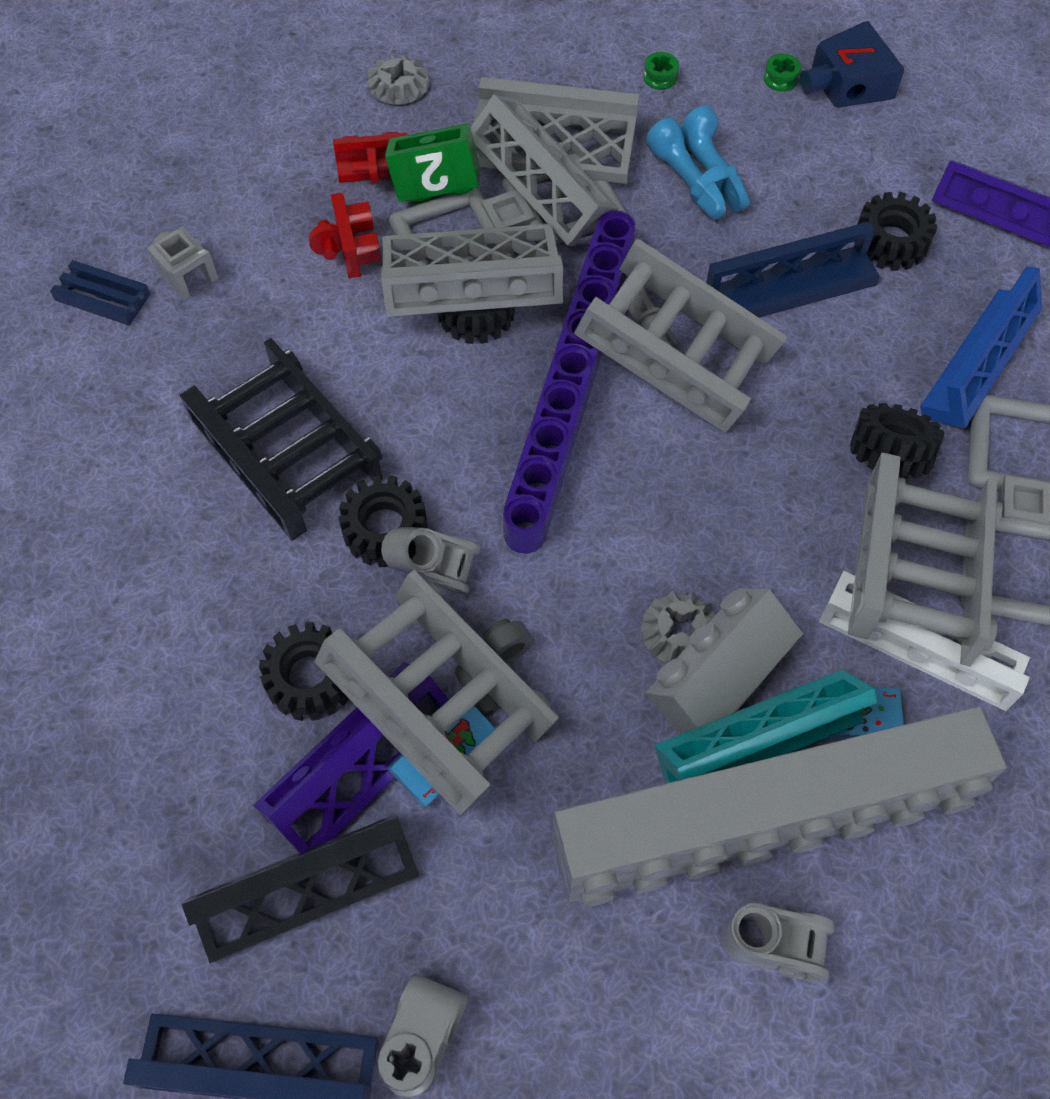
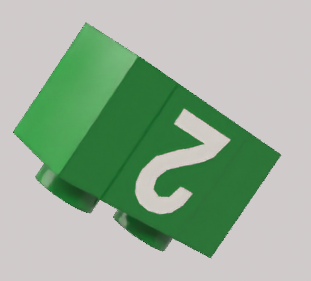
M469 123L389 139L385 157L398 202L411 200L413 203H422L430 200L433 196L448 193L463 195L472 191L473 188L479 187L481 169Z

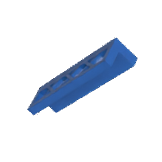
M1026 266L1010 291L1002 289L997 291L921 404L922 415L926 414L932 417L931 421L966 428L1042 310L1040 268Z

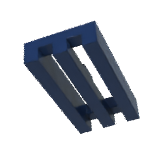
M74 260L68 265L71 272L69 274L63 272L60 276L61 286L54 285L50 290L55 301L130 326L150 296L147 284ZM75 288V289H78V290H81V291H84V292L93 294V295H95V297H97V298H100V299H103V300H106V301H110V300H111V301H114V302H117V303H120V304H123V305H126V306H129V307H128L127 309H125V308H122V307H119V306H116V305H113V304H110V303H107V302H104V301H101V300H98V299H95V298H92V297H89V296L80 294V293H78V292L72 291V289Z

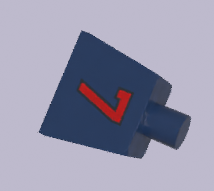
M865 21L821 41L817 45L812 68L804 70L800 74V85L803 92L807 95L823 90L834 107H847L894 99L905 69L870 22Z

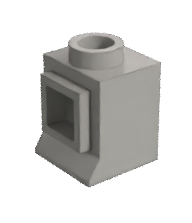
M183 226L174 232L166 231L160 233L154 239L153 244L147 247L155 271L183 301L190 297L183 277L189 271L199 266L211 283L219 279L210 252L204 249Z

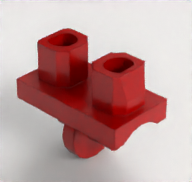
M386 132L383 135L361 137L353 135L333 139L339 183L370 180L371 185L379 184V179L391 178L385 157L389 139L405 136L407 132Z
M343 193L331 194L336 225L330 224L328 220L319 221L318 226L312 229L308 236L309 246L313 252L323 255L327 260L335 259L337 253L342 250L348 278L361 277L359 265L381 261L376 232L353 236L354 233L374 230L369 202L346 205Z

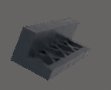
M395 813L191 896L181 905L189 926L196 924L208 961L212 963L419 876L398 816ZM393 842L396 843L404 869L385 877L363 869L371 851ZM361 856L357 866L347 862ZM337 865L354 872L344 894L330 898L312 890L313 884L320 872ZM360 875L373 881L354 889ZM310 877L306 887L296 883ZM287 887L302 894L294 914L279 920L259 911L265 896L281 888ZM308 897L321 902L302 911ZM257 899L254 908L244 905L247 902ZM230 909L248 915L249 919L241 936L218 946L209 918ZM255 919L269 924L249 933Z

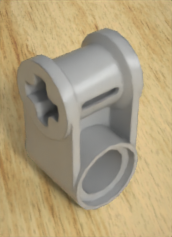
M399 527L392 529L386 534L382 542L381 552L383 560L394 570L405 574L415 570L424 580L433 583L436 587L468 594L470 586L466 583L473 557L480 554L481 546L429 528ZM413 539L416 544V554L411 560L408 547Z
M749 903L742 906L724 924L721 932L722 945L732 959L743 964L777 971L784 976L814 983L829 981L830 971L824 968L827 938L828 935L834 933L835 923L832 920L816 914L791 912L761 903ZM741 921L754 923L760 929L763 940L761 947H752L742 940L739 933Z
M414 973L402 993L394 1021L378 1058L379 1074L393 1093L399 1097L409 1099L418 1097L429 1089L446 1048L451 1043L458 1029L467 1004L468 995ZM414 1052V1057L421 1069L418 1074L408 1072L402 1081L394 1063L397 1058L407 1060L410 1053Z

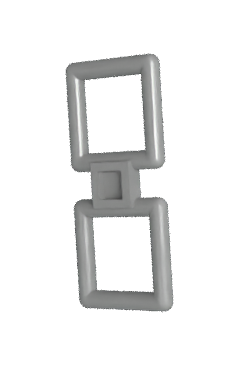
M575 153L569 155L574 161L580 159ZM548 175L537 176V183L550 178ZM506 177L503 179V187L506 193L484 199L481 191L478 188H473L472 191L463 195L449 194L395 212L389 218V223L395 235L413 234L410 225L467 206L471 207L482 229L544 224L537 211ZM593 180L619 208L618 211L627 213L607 181ZM578 220L565 225L571 230ZM594 221L584 235L593 233L598 221ZM553 230L556 245L564 243ZM403 250V251H404V253H405V255H406L407 253H409V252L412 251V250ZM511 251L506 255L513 258L514 251ZM470 256L464 259L471 262L478 257ZM426 258L420 261L425 265L429 264Z
M987 394L971 419L968 482L973 487L982 488L987 479L997 481L999 502L1002 503L1003 509L1001 519L995 531L1050 541V481L988 471L990 413L1050 423V405ZM965 519L964 536L968 537L969 520ZM963 556L962 575L966 576L967 557ZM992 595L991 615L1050 626V606ZM961 596V605H962L963 608H964V596Z

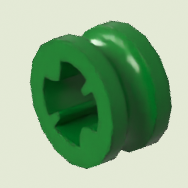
M656 52L646 58L644 64L645 71L643 73L646 85L653 89L665 90L676 84L679 61L674 55L667 52Z
M779 53L771 56L766 63V71L764 73L765 84L775 91L785 92L793 89L798 83L801 63L797 58L789 54Z

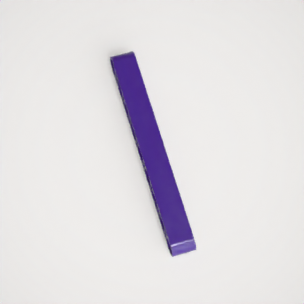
M613 210L606 212L597 222L504 506V539L508 547L518 553L528 554L535 552L542 547L546 539L602 356L601 351L576 336L574 332L594 298L597 297L609 305L624 284L626 274L621 272L619 268L634 243L635 221L628 213ZM545 445H554V446H556V447H555V448H545V447H543V446H545ZM536 482L545 484L546 486L537 488L530 486V484ZM520 522H530L534 524V526L529 528H520L516 526V524Z

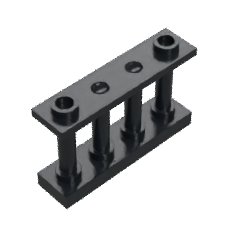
M270 338L264 342L270 361V366L217 399L213 396L206 399L195 385L179 394L192 423L288 538L293 541L307 531L302 517V513L306 511L305 506L359 469H362L372 481L373 476L379 475L382 480L379 461L383 457L374 441L368 436L362 439L305 376L301 363L290 349L283 351ZM280 380H283L295 393V395L242 429L239 426L232 429L226 422L228 420V413ZM307 408L320 421L321 425L268 459L265 456L257 459L251 452L254 449L253 443ZM333 438L348 453V455L295 490L290 487L284 491L277 482L280 479V473Z

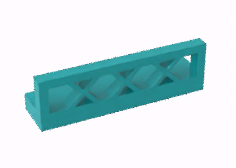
M842 669L655 744L654 748L664 782L667 784L790 753L863 723L861 709L876 704L878 701L875 689Z

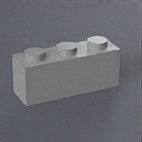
M740 588L728 594L720 604L722 609L713 619L692 633L689 638L690 644L676 659L669 661L658 671L657 680L647 690L646 695L679 735L735 713L803 635L802 631L770 589Z

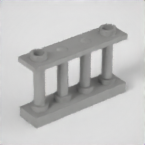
M637 238L619 268L621 272L628 275V278L609 305L597 297L594 298L574 334L726 433L744 412L751 400L750 397L738 389L753 363L757 360L766 365L785 342L787 336ZM643 286L666 300L647 330L624 315ZM680 311L703 325L685 355L662 340ZM718 335L740 349L723 380L700 365Z
M881 452L866 487L848 635L868 640L878 621L885 623L887 619L961 637L960 664L971 667L983 649L989 650L992 647L998 627L997 620L991 618L995 529L999 524L1003 509L1002 503L997 502V481L987 479L975 501L905 484V478L899 477L901 457ZM901 502L968 519V537L903 521L902 516L895 513V506H898ZM897 539L967 557L966 576L898 559L897 553L890 551L891 543H894ZM895 578L964 596L963 616L894 599L893 593L886 591L887 582Z
M413 570L406 576L395 596V599L401 604L400 607L359 640L351 639L339 628L324 640L314 662L461 816L491 785L483 777L482 771L523 731L536 742L559 717L551 710L547 699L541 693L532 690L443 599L439 589L433 583L425 581ZM417 620L437 642L395 678L387 677L375 665L371 656ZM452 656L473 679L432 716L423 715L408 699V694ZM488 693L509 717L468 755L461 754L447 740L445 732Z

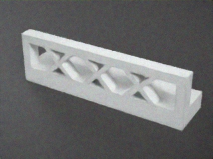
M843 571L819 620L820 623L1004 711H1007L1023 695L1030 678L1024 675L1030 657L994 641L989 650L983 649L970 667L960 664L962 638L947 634L957 639L959 644L941 636L946 633L928 630L927 628L892 619H887L885 623L878 621L868 640L848 635L853 594L845 590L846 588L853 590L855 576ZM893 594L894 599L912 603L902 597ZM994 656L1006 663L1013 665V667L1009 668L988 657Z

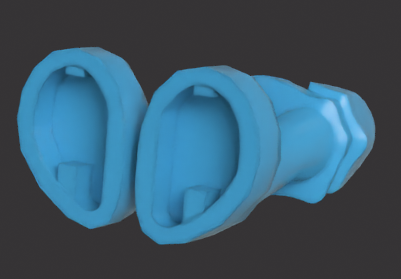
M702 105L693 109L686 116L682 127L672 117L658 121L648 132L646 143L650 151L657 158L668 163L683 178L690 188L691 200L697 203L699 209L710 219L716 220L725 216L726 207L724 199L734 212L747 208L750 200L746 185L741 180L736 167L730 166L713 144L712 139L719 123L716 113L711 106ZM687 150L691 152L696 157V159L701 163V165L706 169V172L704 174L694 163Z

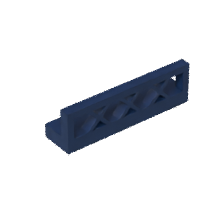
M869 221L711 263L706 283L759 318L877 285L880 275L868 257L867 252L875 229ZM855 242L854 247L841 250L848 243ZM816 252L809 259L802 260L808 254ZM776 263V264H775L772 268H770L769 270L762 271V270H763L764 268H766L769 264ZM738 273L731 280L721 282L722 277Z
M151 1013L141 1059H128L123 1084L140 1089L230 1099H370L378 1038ZM163 1028L184 1030L196 1048L193 1053L179 1064L156 1061ZM196 1032L212 1033L215 1035L203 1044ZM229 1035L242 1037L254 1055L236 1070L219 1068L209 1053L212 1048ZM252 1038L272 1041L259 1050ZM285 1041L298 1043L311 1061L294 1076L275 1074L265 1059L266 1056ZM308 1044L329 1047L316 1057ZM340 1048L363 1050L359 1083L333 1081L322 1066V1063ZM202 1057L208 1067L193 1064ZM259 1063L265 1073L251 1072L249 1070ZM315 1069L322 1077V1079L306 1078Z

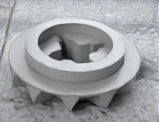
M391 54L389 60L379 59L376 61L375 67L368 69V88L370 93L379 101L387 104L402 105L416 101L425 94L429 87L428 69L423 68L420 59L410 60L407 54L401 58H395ZM403 73L404 76H400L393 84L392 79L396 78L398 74Z
M673 590L665 597L655 598L651 606L644 613L641 625L642 638L647 649L653 656L664 663L676 659L690 644V636L684 632H679L669 637L674 623L672 619L675 618L677 621L683 622L694 617L689 630L692 635L696 629L709 623L715 616L712 611L711 602H702L696 598L694 592L683 595L676 594Z

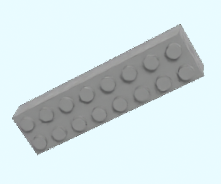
M978 706L554 811L552 841L568 902L581 900L583 907H591L613 900L615 898L613 891L634 886L636 893L651 892L668 884L667 877L687 873L689 880L701 879L718 873L720 871L719 864L739 859L742 867L752 866L772 858V850L790 846L792 853H802L823 845V837L841 833L843 840H853L874 832V824L892 820L894 827H903L924 819V812L941 807L945 815L964 811L975 805L973 798L988 793L993 789L991 782L1003 773L1007 766L983 711Z

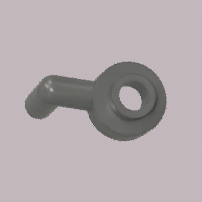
M503 619L491 625L484 633V641L506 664L522 656L532 646L534 641L522 621L511 622L509 619ZM460 665L456 667V676L462 687H464L473 678ZM488 693L474 705L485 718L494 714L499 709Z

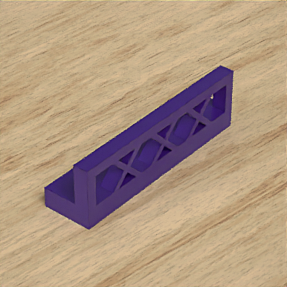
M949 161L931 201L1050 247L1049 196L960 162Z
M404 662L389 677L395 678L410 664ZM430 675L408 694V699L414 705L426 694L438 708L442 707L449 700ZM356 707L253 806L266 821L285 837L298 853L333 839L395 778L387 767L401 753L398 751L388 762H374L376 742L383 734ZM361 756H363V762H356ZM362 770L360 790L350 799H335L337 780L346 771ZM373 770H379V771L373 776ZM325 792L324 799H318ZM323 808L322 827L305 842L290 825L307 809ZM334 808H340V809L334 814Z

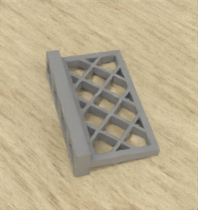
M481 77L479 102L474 122L493 94L517 99L539 124L544 125L542 127L550 135L555 133L562 140L559 145L565 152L572 150L579 156L580 159L575 162L592 180L627 184L640 94ZM489 124L483 133L489 142L501 143L500 124L494 127ZM568 127L585 130L572 136L564 128ZM604 132L621 133L624 135L612 141ZM595 138L602 147L589 153L581 144ZM475 144L480 167L497 169L483 152L478 151V147ZM511 148L512 167L516 171H526V157H522L518 153L523 148ZM611 154L621 163V167L603 166L599 160Z
M552 224L382 236L383 268H381V279L386 317L563 303V263L561 255H558ZM542 240L535 246L526 242ZM484 244H497L492 249L483 246ZM442 247H455L449 252L441 249ZM401 250H412L406 255L396 252ZM511 251H514L521 255L514 259L512 257L507 256L506 254H508ZM469 254L478 257L471 262L463 259ZM426 257L434 260L428 265L420 262Z

